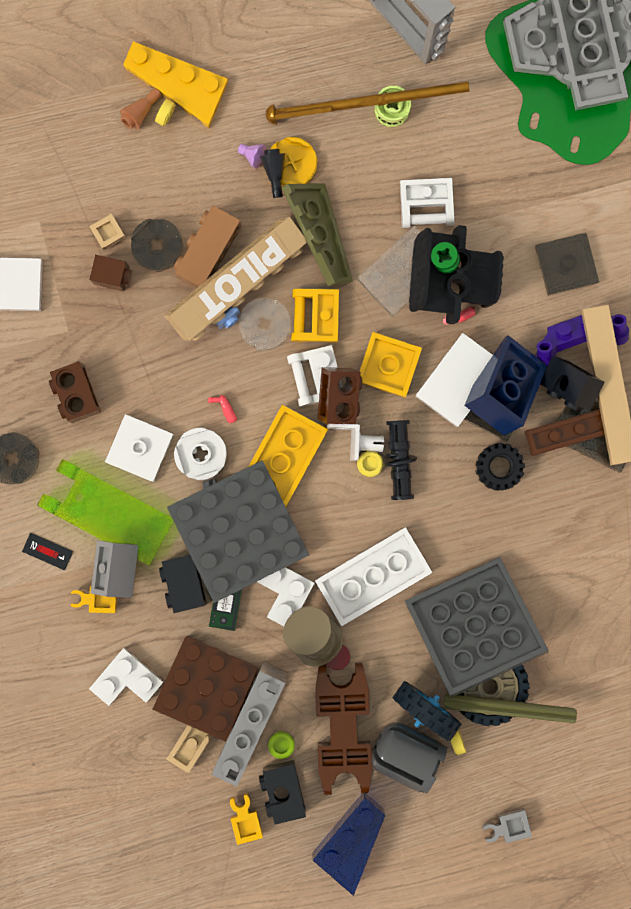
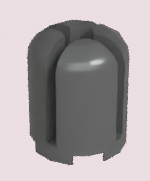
M391 722L383 728L375 742L371 754V765L377 772L419 793L427 794L436 780L434 776L439 768L440 761L444 762L448 747L400 722Z

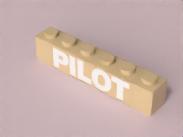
M290 216L280 218L164 315L183 340L190 341L192 339L196 341L206 333L204 328L210 323H218L226 316L224 312L229 307L235 308L245 300L244 295L248 291L252 290L253 292L259 289L265 283L263 279L266 276L278 273L284 267L282 263L289 257L290 259L297 257L303 251L302 246L307 243L305 237Z

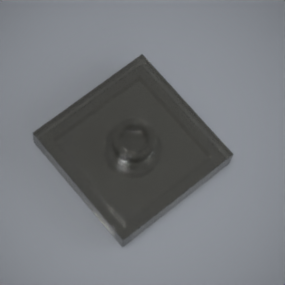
M587 233L535 246L548 296L599 283Z

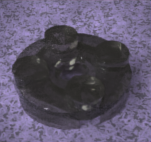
M148 219L143 221L135 228L131 237V250L136 261L142 267L155 272H162L175 265L184 247L179 230L174 224L165 219ZM153 239L156 241L163 240L161 244L163 248L161 250H151L153 247L151 241Z
M15 432L3 434L0 436V482L8 485L25 483L35 474L38 468L39 450L33 441L25 435ZM15 451L19 459L18 463H13L12 466H9V460L6 459V455H12Z

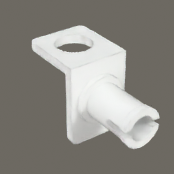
M358 424L326 425L327 429L351 430L350 461H357L360 451L383 452L384 445L373 444L384 442L383 435H361L359 432L360 425Z

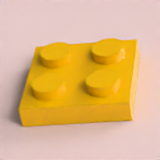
M372 332L359 371L361 372L362 384L406 398L422 348Z

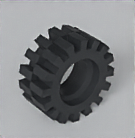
M497 443L490 445L478 456L475 464L477 466L476 475L479 476V481L484 483L487 488L495 491L510 489L518 484L520 478L524 475L523 468H525V463L522 461L524 459L523 456L518 453L519 450L517 448L511 447L510 444ZM496 457H503L509 462L510 470L504 477H497L490 470L491 461Z

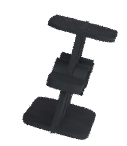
M458 225L454 228L452 235L432 232L431 228H425L414 240L409 310L411 312L422 310L446 313V323L454 325L460 320L461 302L479 304L483 308L497 303L502 291L503 253L501 251L487 253L465 249L466 226ZM448 242L455 246L460 256L461 268L458 267L451 273H442L436 269L431 260V252L439 243ZM452 282L459 286V294L453 292L451 288Z

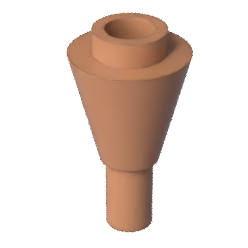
M154 88L145 98H141L121 109L120 113L122 116L120 119L122 123L129 129L139 130L151 106L162 96L160 91Z

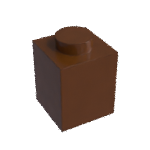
M95 254L89 280L97 286L124 291L125 285L130 284L132 270H129L127 262Z

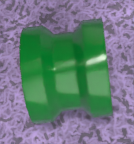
M439 243L431 252V260L439 272L451 273L458 268L460 256L455 246L451 243Z

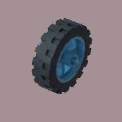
M406 681L401 684L392 697L396 703L416 720L414 725L417 728L421 724L427 726L447 741H451L462 726L452 714L440 706L438 702L440 696L436 694L433 698L431 696L428 697Z

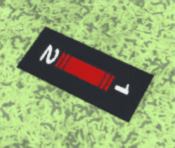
M32 533L29 534L22 550L23 553L62 570H65L73 551Z

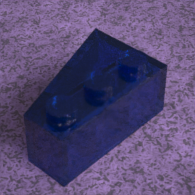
M366 793L358 797L312 852V861L353 896L385 818L384 809Z

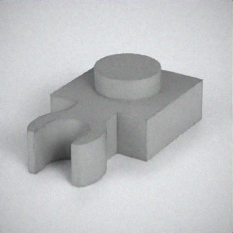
M524 808L499 814L500 823L486 822L482 825L483 830L488 828L494 830L491 836L485 837L486 842H494L500 836H504L506 843L532 837Z

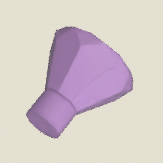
M240 144L238 153L244 155L253 168L257 169L262 165L260 156H265L264 151L267 150L264 144L253 146Z

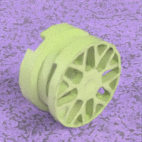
M388 86L383 88L378 94L404 91L405 89L399 86ZM411 100L380 106L375 105L377 120L387 127L402 125L410 114Z

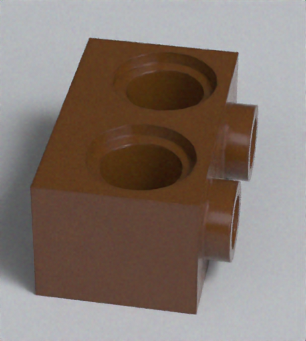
M78 361L50 372L52 379L49 380V385L53 394H58L61 404L57 406L62 419L66 418L68 422L75 423L101 413L83 363ZM68 375H73L75 378L74 384L69 388H65L63 385L64 378ZM77 399H82L84 403L83 409L79 412H74L72 410L73 402Z
M321 368L317 419L326 424H356L357 417L360 414L358 397L359 391L362 389L361 372L352 368ZM343 377H345V385L342 388H339L340 380ZM343 403L344 408L342 412L337 414L338 406Z

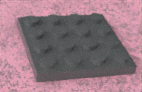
M263 460L167 507L213 603L309 556Z
M500 557L405 600V604L450 698L547 654L549 651Z

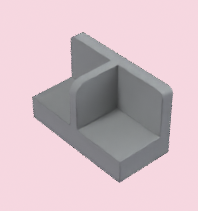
M97 541L91 594L106 597H132L138 545Z

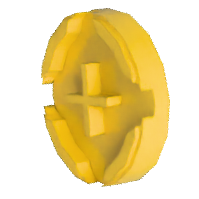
M287 137L272 145L271 149H280V153H285L283 177L281 180L282 187L287 184H308L311 182L317 171L318 160L310 143L302 138Z

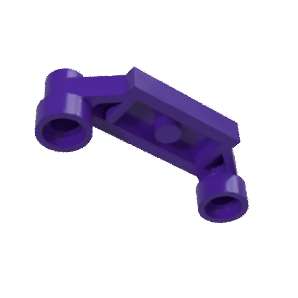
M621 314L611 316L616 344L623 345L629 340L627 319ZM582 315L547 327V335L537 344L535 356L548 366L552 356H556L557 352L587 342Z

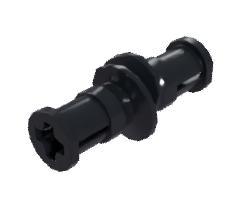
M410 420L386 421V425H389V449L391 454L383 455L391 459L390 462L384 464V467H392L393 495H391V500L414 499V494L411 493L412 472L410 463L416 461L417 456L409 454L410 441H408L407 424H410Z

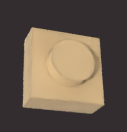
M112 214L89 226L103 250L126 238Z

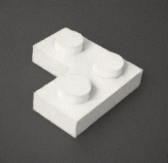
M286 567L257 581L279 594L267 618L285 626L291 614L302 608L314 582Z
M124 647L89 689L108 706L112 704L126 686L147 703L164 683V680Z

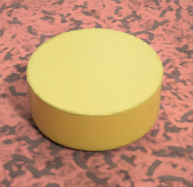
M166 99L159 109L155 122L161 126H166L174 112L175 103Z
M366 451L359 456L357 468L362 475L374 477L381 472L383 459L375 451Z
M458 730L452 738L451 744L455 754L461 755L467 753L461 732Z

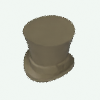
M312 606L300 608L292 613L287 619L283 630V638L287 647L295 652L304 664L312 667L322 666L330 662L339 653L344 641V634L340 625L329 618L324 611Z

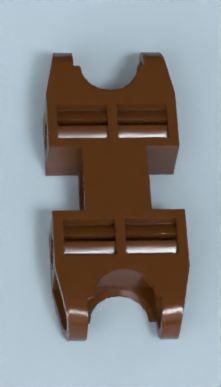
M362 662L355 663V673L352 674V679L349 683L342 686L336 685L331 681L329 674L326 673V664L318 667L315 687L316 717L330 716L331 742H318L319 775L324 795H332L331 785H334L335 779L339 774L345 772L351 773L356 777L358 784H360L361 794L369 793L372 775L370 740L358 741L356 715L370 714L369 688Z

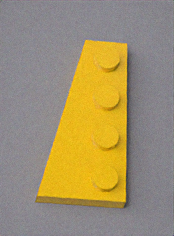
M133 41L124 61V68L150 87L158 89L164 97L175 102L191 116L193 115L202 124L210 128L227 87L228 79Z

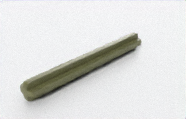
M445 694L443 701L444 708L449 710L575 723L577 719V710L569 707L462 695L450 698L449 694Z

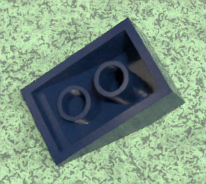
M508 335L503 339L473 384L464 406L503 435L523 427L547 365Z

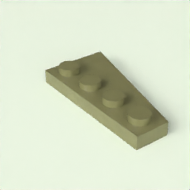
M325 183L287 184L282 187L327 285H346L353 282Z

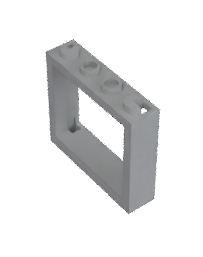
M368 0L425 65L431 60H438L439 56L445 52V45L451 32L450 26L454 21L453 15L456 8L450 0H410L429 22L428 27L404 0Z
M263 662L211 775L236 787L238 786L286 683L287 672Z

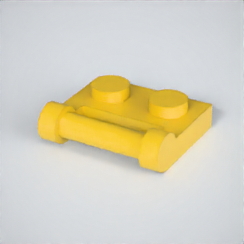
M293 289L292 298L295 299L294 333H291V342L338 343L339 290ZM307 298L313 299L312 333H304L305 299Z

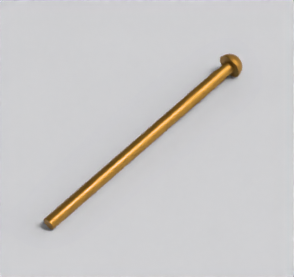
M469 82L276 109L273 104L267 108L265 115L269 123L277 125V119L470 92Z

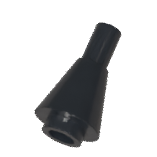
M280 149L265 150V156H260L269 182L271 181L273 198L283 197L281 180L283 177L285 153H280Z

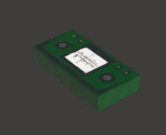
M242 589L213 603L209 627L235 631Z

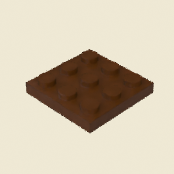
M185 636L152 710L226 742L258 667Z

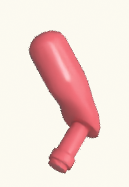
M470 306L461 311L459 322L473 317L476 314L475 309ZM445 316V318L443 319V323H444V324H447V323H446V316Z
M224 395L208 398L209 403L221 402L223 414L228 423L236 422L237 416Z

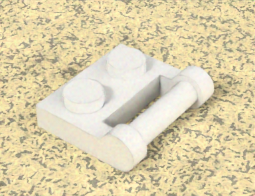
M452 178L400 180L402 228H410V225L444 223L446 226H454ZM445 206V213L410 215V208Z
M332 345L287 356L288 364L292 365L300 397L298 399L299 407L319 403L321 368H338ZM309 360L317 391L315 395L309 394L301 362ZM340 380V382H339V388H342L343 386H342V382H341V380Z

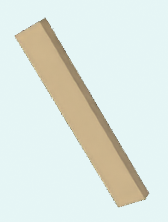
M609 305L582 309L581 314L593 375L605 381L598 395V402L610 465L631 462V417Z

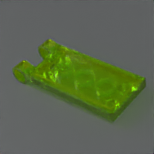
M62 459L56 471L73 479L75 483L64 503L43 493L37 506L103 541L138 545L137 559L147 565H151L174 522L172 517ZM78 494L83 496V500L80 502L76 500Z

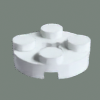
M194 428L181 436L174 450V459L178 469L187 477L196 480H208L218 475L225 467L227 449L222 438L215 432L205 428ZM198 447L208 451V455L205 456V460L202 462L199 458L195 459L193 455L197 453Z

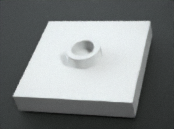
M125 414L105 462L154 482L174 434Z

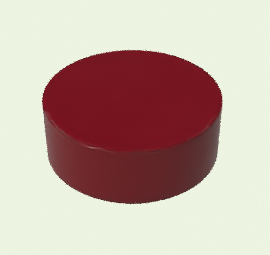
M342 645L339 653L326 665L333 670L344 669L350 661L348 648Z

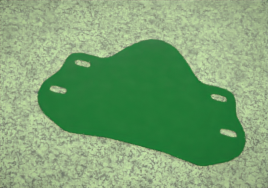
M528 0L502 11L490 21L485 31V43L495 63L522 93L523 103L518 120L520 133L528 139L549 146L563 159L575 164H595L608 157L626 138L629 132L631 61L623 72L628 98L625 101L575 111L571 89H568L566 84L560 82L554 76L514 72L503 21L507 16L538 0ZM533 113L539 114L536 129L529 127ZM577 136L580 138L579 148L576 153H572L570 151L573 137Z

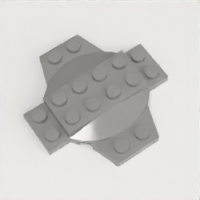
M538 0L504 18L503 25L514 72L554 76L557 80L566 84L568 89H571L575 111L625 101L628 98L623 72L631 61V0Z

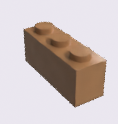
M214 205L210 211L206 210L203 213L199 222L201 225L197 234L192 233L186 245L189 247L184 256L180 255L174 265L176 277L194 288L200 286L217 271L242 227L239 219Z

